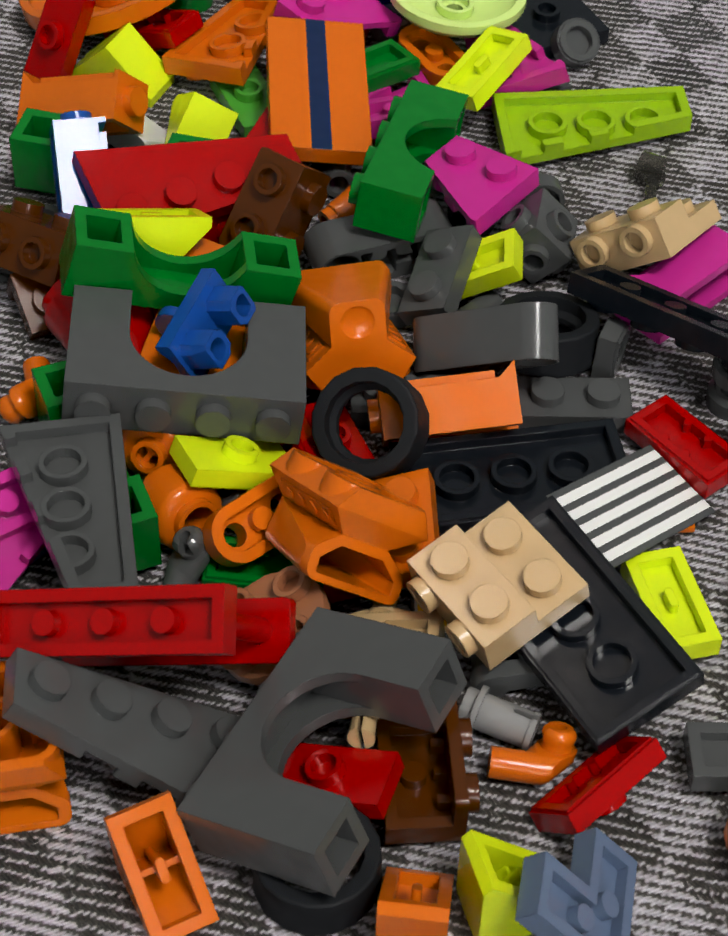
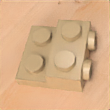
M655 197L631 206L627 209L628 214L617 217L615 211L610 210L588 219L585 222L587 230L569 243L580 269L606 265L618 271H624L673 257L722 218L714 199L693 205L691 198L683 200L680 198L659 204L658 199Z
M507 501L465 533L456 524L407 560L412 579L406 583V586L416 603L427 614L436 610L448 623L445 626V631L459 652L466 658L475 654L490 671L590 596L588 583L510 501Z

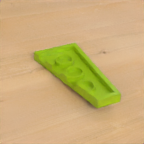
M683 86L494 93L491 106L500 152L526 164H534L690 131L693 117Z

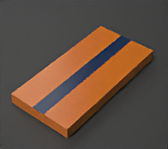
M267 16L265 35L268 134H287L300 161L363 166L368 147L370 145L373 146L363 24Z

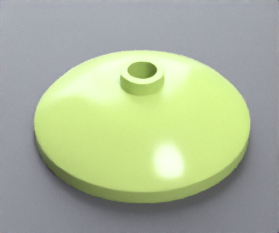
M390 0V2L404 18L423 30L448 37L475 38L480 37L490 26L504 29L516 22L523 14L527 0Z

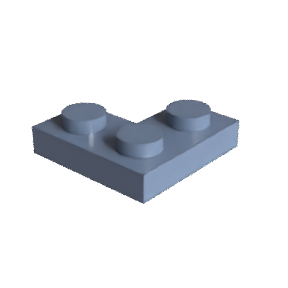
M597 827L574 835L570 869L565 867L547 851L525 857L517 897L515 920L535 936H630L637 861Z

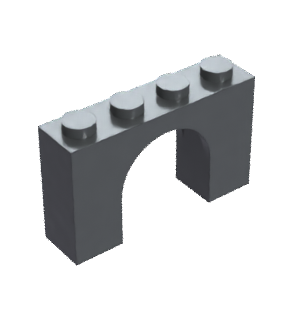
M74 285L64 375L62 419L110 416L114 413H120L123 430L216 438L239 435L252 441L299 445L307 403L306 306L254 302L256 310L244 328L242 357L231 367L223 371L208 375L191 376L160 369L149 363L137 352L130 338L133 290Z
M317 607L301 631L295 634L292 644L269 677L261 683L249 706L233 729L225 735L219 749L196 782L188 788L183 801L176 809L199 851L335 897L370 840L349 797L283 777L285 765L295 748L309 734L330 722L346 717L372 716L437 733L467 685V680L451 640Z

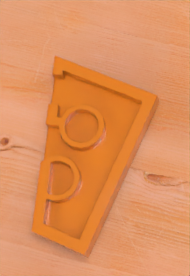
M278 0L230 1L206 20L202 28L179 46L171 48L162 55L165 73L184 76L190 81L208 80L244 86L266 45L265 28L267 16H273Z

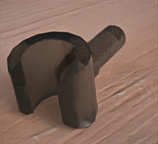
M643 151L640 155L634 174L636 180L646 182L643 201L655 198L659 187L664 185L666 179L664 170L667 166V158L648 151Z

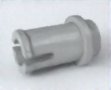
M483 685L481 690L469 686L459 707L458 714L459 718H470L472 734L477 730L517 746L521 750H528L532 745L543 713L531 711L489 694V686Z

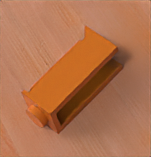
M115 69V73L46 77L41 79L23 71L16 125L26 108L60 114L82 110L91 112L92 117L106 118L102 132H106L107 136L143 134L145 113L148 109L147 94L149 85L120 69Z
M515 360L510 363L499 377H495V370L407 380L422 395L429 412V438L519 429L518 425L523 424ZM376 390L377 398L366 400L370 434L381 433L383 447H387L390 442H398L403 431V414L399 404L389 394Z

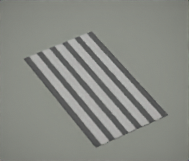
M651 445L546 495L547 498L551 495L554 496L614 568L716 512Z

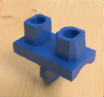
M201 268L180 306H165L159 311L155 318V326L162 336L155 348L162 356L176 366L181 375L199 376L204 375L207 369H223L231 355V342L226 336L232 325L249 323L256 310L255 303L243 286L226 285L215 268Z

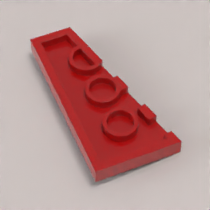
M287 134L74 151L72 163L94 208H196L212 216V219L231 213L262 147L272 149L299 163L301 161Z

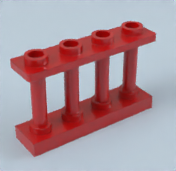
M227 583L0 590V659H8L18 647L50 658H62L63 662L79 667L278 664L294 641L296 633V602L294 599L286 597L237 599V586Z

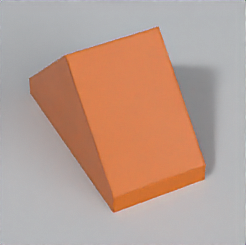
M169 790L103 818L117 870L148 936H185L219 920Z
M386 867L377 903L375 936H448L454 874Z

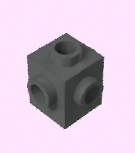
M544 187L514 206L504 215L501 222V232L515 228L522 238L523 277L531 284L536 283L550 273L553 275L557 274L568 266L573 258V250L569 242L576 236L578 220Z

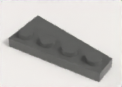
M114 413L110 416H86L0 426L1 444L63 588L139 586L120 413Z
M18 647L5 664L2 705L3 719L78 758H81L86 752L105 761L114 770V777L135 788L143 781L162 792L169 790L174 798L176 808L183 801L188 788L196 782L215 755L225 735L233 729L240 719V716Z

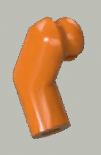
M43 356L28 358L23 364L25 381L11 387L9 394L0 398V414L8 423L18 424L24 418L32 419L38 416L31 369L50 364L47 358Z
M551 721L543 726L542 739L536 741L528 750L491 746L487 763V778L531 785L547 784L573 763L578 751L576 746H574L577 739L575 729L568 723Z

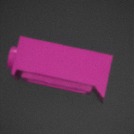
M713 225L673 257L657 261L638 275L630 276L707 308H712L728 296V233ZM614 313V315H616L623 321L630 323V319H627L623 316ZM638 330L658 345L669 338V336L660 332L649 333Z

